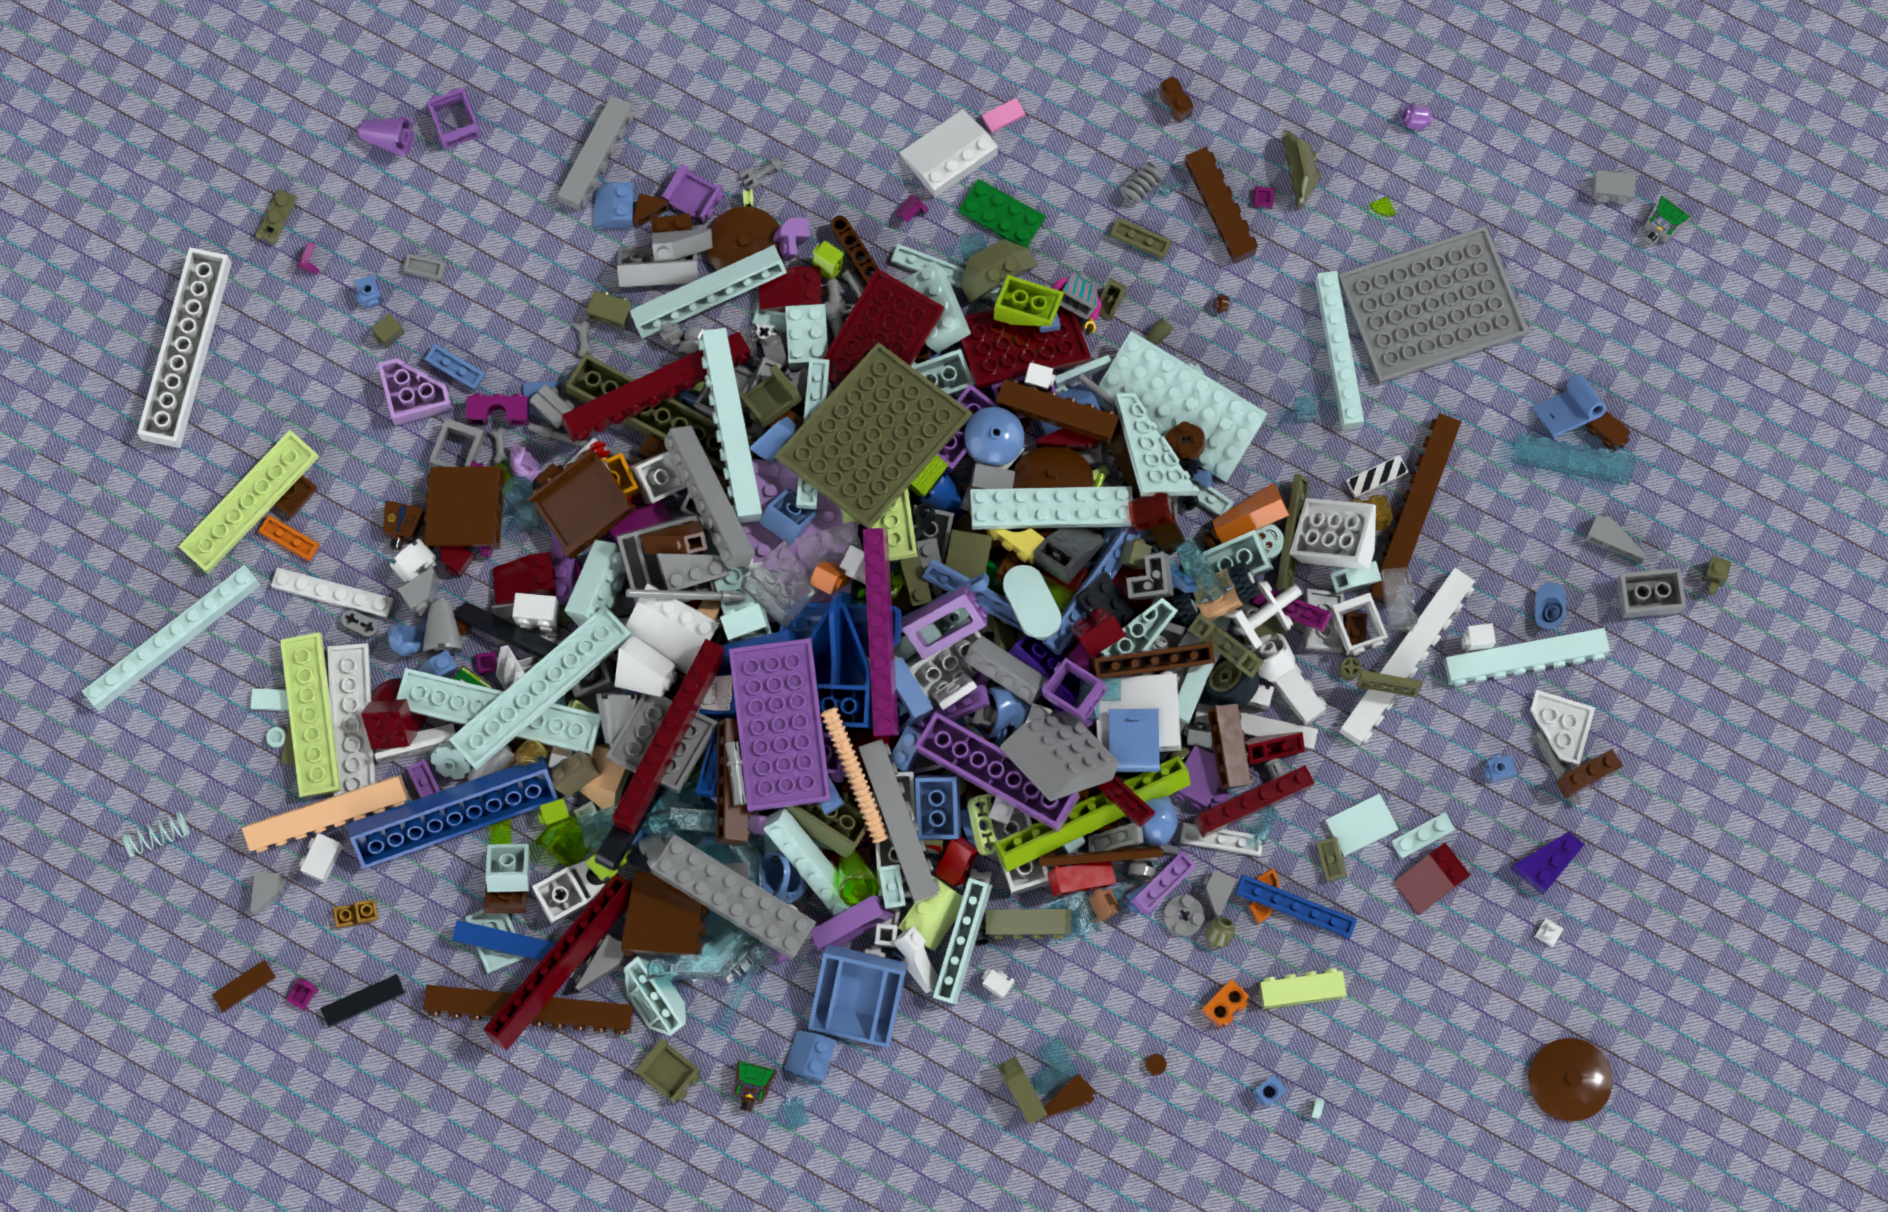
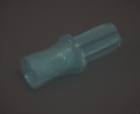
M1268 808L1263 820L1259 822V828L1252 839L1255 844H1258L1259 840H1261L1259 845L1263 846L1269 833L1273 832V825L1279 815V811L1276 808Z

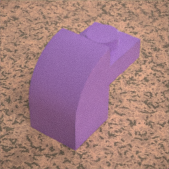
M809 218L788 219L775 232L774 242H781L779 249L783 261H791L797 255L796 243L803 244L810 237Z

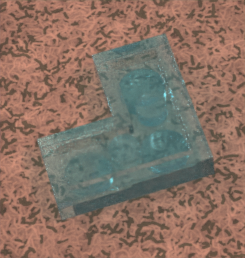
M1080 679L1079 707L1093 689V686ZM1100 679L1107 684L1108 688L1101 701H1121L1122 680ZM1100 702L1087 720H1100Z
M1059 1038L1040 1047L1050 1066L1032 1077L1042 1095L1079 1073Z

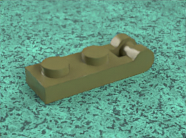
M277 190L261 227L257 230L256 239H264L269 244L276 245L297 200L295 195ZM268 229L274 230L272 233L267 232Z

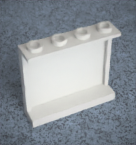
M1164 671L1160 675L1141 673L1140 676H1132L1130 674L1113 678H1100V680L1107 684L1108 691L1096 706L1097 739L1108 751L1109 709H1159V752L1182 750L1177 673L1173 674L1171 671Z

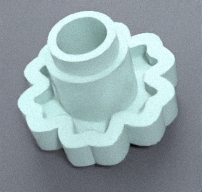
M451 742L440 743L431 754V763L436 765L435 770L444 777L451 776L453 779L464 778L466 773H469L472 765Z

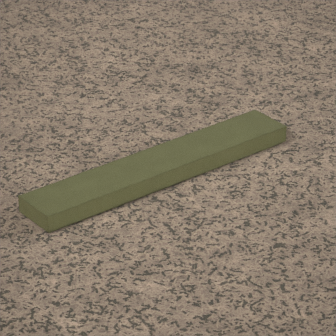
M1294 474L1288 510L1289 515L1287 516L1276 589L1281 593L1294 584L1297 559L1289 553L1309 488V480L1301 474Z

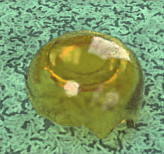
M531 739L525 741L517 748L515 760L521 767L529 762L536 764L539 756L547 757L548 750L538 740Z

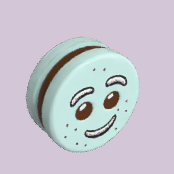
M1269 524L1256 531L1259 533L1271 562L1281 554L1284 537L1277 526Z

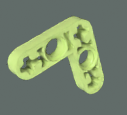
M990 793L974 796L967 803L976 848L981 855H989L996 851V837L992 819L989 818L993 807L991 798L994 797L996 799V797ZM980 820L985 823L984 831L979 827Z

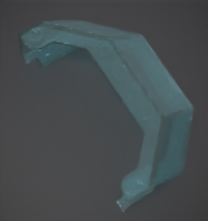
M671 807L647 813V826L653 834L667 835L670 831H673L677 836L725 866L730 863L750 862V877L746 879L762 888V854L758 849H755L749 841L740 846L716 843L717 810ZM709 909V914L705 916L704 922L706 923V933L702 935L701 939L703 944L702 954L669 955L666 959H653L647 966V979L727 978L737 963H740L749 953V950L760 940Z

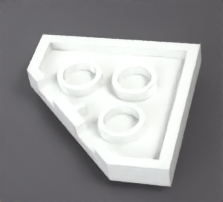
M1536 690L1530 712L1541 731H1543L1544 736H1546L1545 738L1550 742L1549 745L1555 751L1554 753H1556L1555 755L1558 760L1579 766L1595 707Z

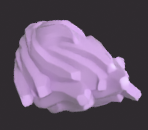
M510 443L512 448L510 449L511 457L509 460L513 478L519 482L533 485V482L536 481L535 479L542 473V470L538 468L537 460L532 457L531 453L526 451V447L521 448L514 443Z

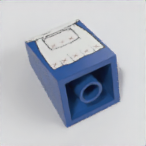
M732 673L716 675L697 711L698 713L713 720L715 718L737 719Z

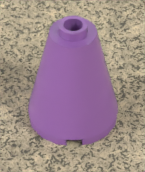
M408 117L364 120L357 129L361 140L399 156H406L405 153L411 151L415 137V131H411V125H414V122Z

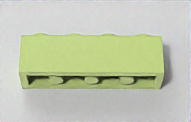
M1336 968L1327 969L1323 974H1317L1316 971L1306 972L1301 977H1296V974L1285 975L1284 979L1276 980L1275 977L1264 978V982L1259 984L1263 1010L1344 999L1347 995L1343 971H1337Z

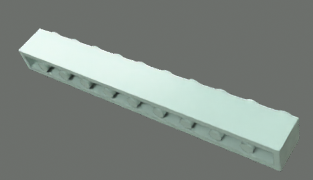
M726 328L702 331L701 338L698 339V346L700 351L703 350L702 366L703 369H707L708 374L705 375L706 386L710 387L711 390L709 403L710 406L714 405L715 412H712L713 423L718 426L716 439L718 443L721 442L722 449L719 450L720 459L725 462L726 467L723 468L724 479L728 480L729 486H727L728 499L732 498L733 505L731 506L740 523L760 521L762 510Z
M243 565L82 690V692L98 711H101L261 585L249 569Z

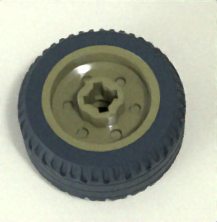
M1224 657L1216 662L1206 680L1204 689L1208 697L1217 706L1238 704V708H1240L1254 697L1259 688L1260 678L1258 672L1253 678L1249 677Z

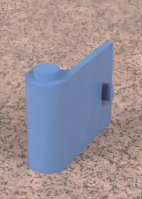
M1575 375L1569 379L1566 392L1533 405L1532 410L1552 436L1556 437L1603 416L1607 406L1584 376Z
M1109 709V752L1119 761L1116 772H1159V709Z

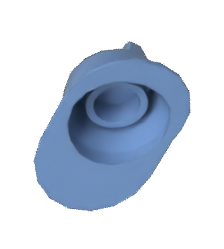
M1548 582L1539 587L1536 592L1535 621L1543 629L1557 628L1565 621L1567 616L1566 595L1562 586L1554 582Z

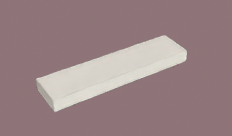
M1183 822L1180 844L1261 857L1264 836L1223 829L1202 838L1196 824Z

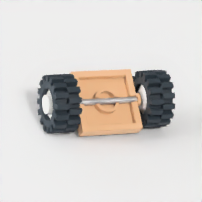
M1243 561L1230 567L1229 570L1226 568L1198 582L1197 584L1200 586L1197 592H1193V594L1182 591L1172 596L1173 603L1176 606L1175 609L1178 610L1181 621L1184 622L1188 629L1199 613L1212 621L1243 606L1241 599L1247 601L1260 594L1256 579L1253 577V573L1247 564Z

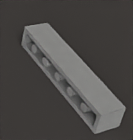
M613 95L610 96L557 194L559 202L578 211H581L582 207L588 204L589 194L592 189H596L600 173L605 172L608 166L607 160L615 154L618 140H622L626 132L625 127L627 123H631L635 113L632 104Z

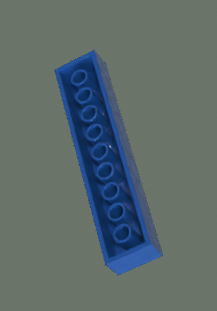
M540 756L347 824V828L361 867L366 869L539 808L540 805L556 801L558 798L544 758Z

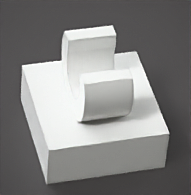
M1545 918L1534 937L1553 947L1564 928Z

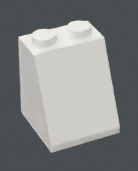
M632 635L619 648L614 686L662 697L677 681L676 664L638 637Z

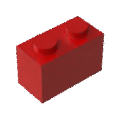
M961 836L959 839H950L945 846L946 852L936 864L938 868L935 875L953 887L964 883L979 853L975 845Z

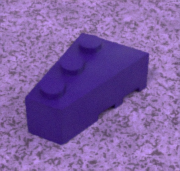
M1568 831L1514 864L1511 870L1543 895L1585 844Z

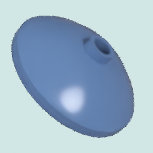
M987 407L977 411L967 422L964 431V442L970 455L978 462L987 466H1003L1013 461L1021 452L1024 444V430L1019 419L1010 411L1000 407ZM997 430L1000 433V435L995 436L993 434V431Z

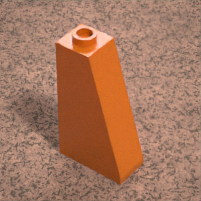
M1275 482L1212 520L1214 528L1211 531L1215 539H1220L1223 544L1288 516L1285 503Z

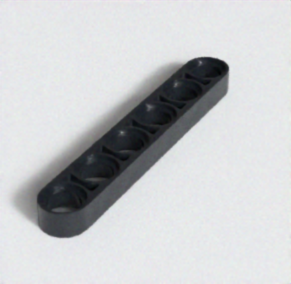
M927 503L918 505L912 513L913 525H917V529L914 532L915 541L919 539L935 518V510ZM929 509L928 516L921 518L922 511ZM902 559L891 561L890 574ZM858 581L852 589V597L859 603L864 604L867 603L866 594L864 597L858 598V593L861 589H866V585Z

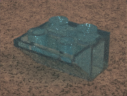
M1079 891L1044 905L1045 909L1071 910V935H1064V939H1055L1057 944L1084 938L1102 931L1099 922L1096 923L1097 915L1094 913L1088 900L1091 898L1089 892Z

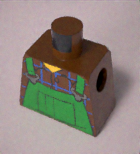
M737 1061L734 1095L742 1098L740 1110L752 1113L754 1102L764 1103L776 1077V1070Z

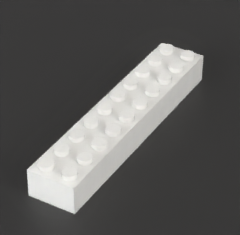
M189 247L137 432L143 441L181 448L232 265L228 255Z

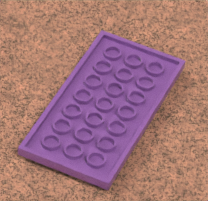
M811 638L729 649L748 812L831 801Z

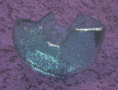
M514 476L505 481L502 494L505 501L511 506L520 507L529 502L527 498L532 495L533 487L526 478Z

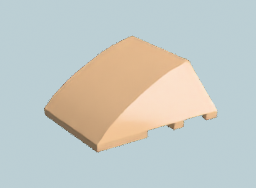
M608 743L595 744L591 757L595 759L600 775L578 791L610 816H613L631 771L606 759V755L611 748Z

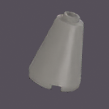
M445 598L434 599V602L430 603L422 647L424 654L438 655L445 650H448L449 654L463 651V643L451 603L446 601Z
M603 692V697L600 693L596 694L605 743L609 744V747H612L636 706L637 694L632 693V697L620 692Z
M507 743L479 769L475 770L472 766L467 778L471 781L511 767L520 760L521 755L518 752L512 753L513 747Z

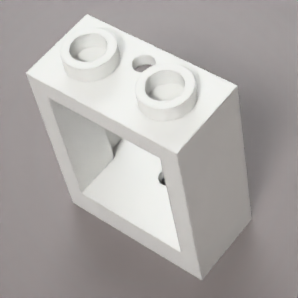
M1370 593L1331 607L1330 612L1347 655L1354 654L1356 656L1364 653L1367 648L1377 649L1384 645L1388 636ZM1366 607L1378 637L1352 646L1340 616Z

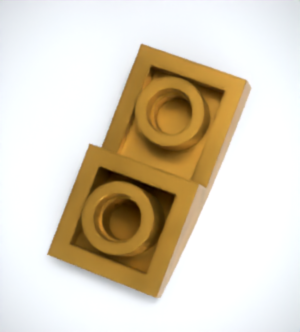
M375 899L354 902L352 905L333 907L332 909L336 929L378 920Z

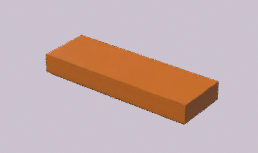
M269 514L258 530V533L308 562L312 560L320 547V544Z

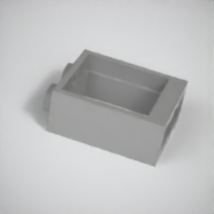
M446 418L429 459V464L431 467H459L438 460L448 432L474 440L464 467L470 466L473 460H477L485 439V433L483 430Z

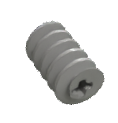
M1146 162V165H1143L1141 170L1136 172V176H1132L1131 181H1127L1125 186L1120 188V191L1129 202L1134 203L1136 201L1141 203L1142 200L1139 196L1141 195L1146 198L1145 190L1152 192L1153 190L1150 185L1157 187L1156 179L1162 182L1163 178L1159 170L1152 163Z

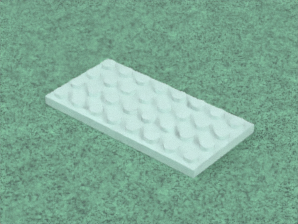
M1133 331L1129 333L1099 384V387L1113 398L1116 393H1135L1145 407L1146 415L1150 421L1154 422L1158 427L1157 431L1161 437L1164 436L1165 438L1173 427L1183 421L1201 428L1206 440L1205 449L1195 460H1198L1200 467L1205 470H1211L1213 475L1225 482H1228L1268 415L1266 411ZM1094 393L1098 405L1110 411L1115 410ZM1183 440L1181 444H1188L1189 440Z

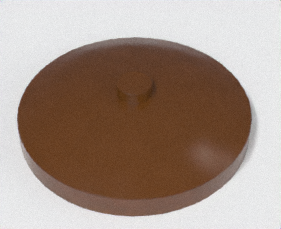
M742 206L725 211L714 220L709 228L712 233L713 248L706 250L711 266L715 271H718L775 245L782 260V254L779 249L781 242H774V234L780 225L770 214L755 207Z
M1044 446L1036 448L1025 454L1014 469L1013 489L1093 487V472L1087 460L1076 451L1066 447Z
M1562 1038L1547 1044L1536 1054L1529 1068L1528 1084L1533 1100L1544 1113L1560 1121L1578 1122L1594 1116L1604 1107L1611 1094L1613 1078L1610 1065L1598 1048L1581 1039Z

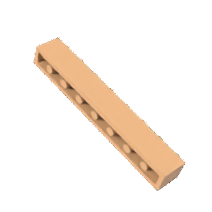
M399 774L242 827V831L249 851L256 850V853L267 850L268 845L275 843L276 846L288 843L287 839L295 837V840L307 836V832L314 831L316 834L327 830L326 826L334 824V827L346 824L347 819L353 818L355 821L366 817L365 813L373 811V814L385 811L386 806L392 805L394 808L405 804L404 801L408 799V794L402 776Z

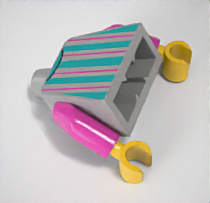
M1072 273L1069 278L1064 277L1057 280L1051 288L1064 292L1060 306L1086 320L1088 319V322L1081 325L1082 332L1086 330L1087 326L1089 327L1088 334L1094 332L1096 329L1094 320H1097L1102 307L1101 300L1097 294V286L1088 281L1087 275L1083 273L1078 275Z

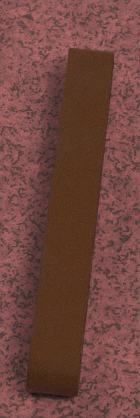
M842 215L835 216L831 221L833 235L867 286L871 277L866 276L868 272H875L879 267L848 219ZM838 225L845 226V228L841 230L836 229ZM850 240L855 241L853 245H846V242ZM859 256L865 257L863 261L856 260ZM926 343L921 350L927 353L924 356H917L915 359L917 364L931 359V350Z

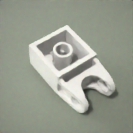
M586 861L568 866L532 886V891L551 926L587 907L606 885H593L588 882L586 874L590 868L585 864ZM557 892L565 894L563 900L556 899Z

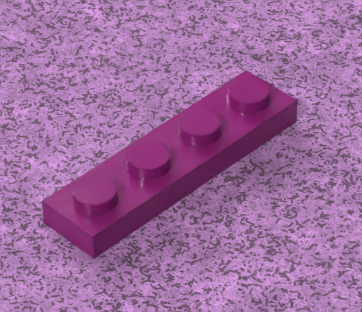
M1272 590L1271 594L1275 598L1280 592ZM1260 592L1252 603L1255 607L1261 608L1268 601ZM1295 599L1282 609L1284 615L1289 616L1292 621L1321 632L1325 630L1332 617L1330 611Z

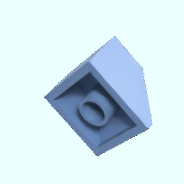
M613 182L595 189L594 228H634L633 182Z
M786 417L774 424L749 448L771 463L776 460L775 455L799 428L789 417Z
M786 488L767 506L759 523L792 546L804 534L820 511L818 509L796 508L797 494Z
M798 1030L784 1070L824 1083L837 1040L816 1033Z

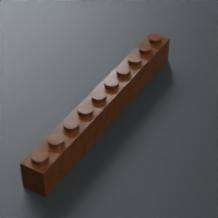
M1440 413L1437 419L1433 418L1429 429L1432 430L1430 437L1426 436L1422 447L1426 449L1423 455L1419 454L1415 464L1419 468L1417 473L1412 472L1409 483L1412 484L1410 491H1405L1402 499L1405 502L1404 508H1399L1395 518L1399 520L1397 527L1392 526L1389 537L1392 538L1390 545H1385L1382 553L1385 559L1383 563L1379 562L1378 564L1382 581L1371 584L1368 590L1372 593L1371 596L1374 601L1393 607L1462 421Z
M426 984L423 1010L433 1017L449 1014V1018L461 1019V1016H469V1019L474 1021H482V1018H490L491 1020L513 993ZM552 997L532 1020L531 1026L544 1027V1024H550L555 1029H564V1026H570L575 1031H585V1028H590L596 1033H606V1030L614 1031L616 1035H626V1032L632 1033L634 1006Z

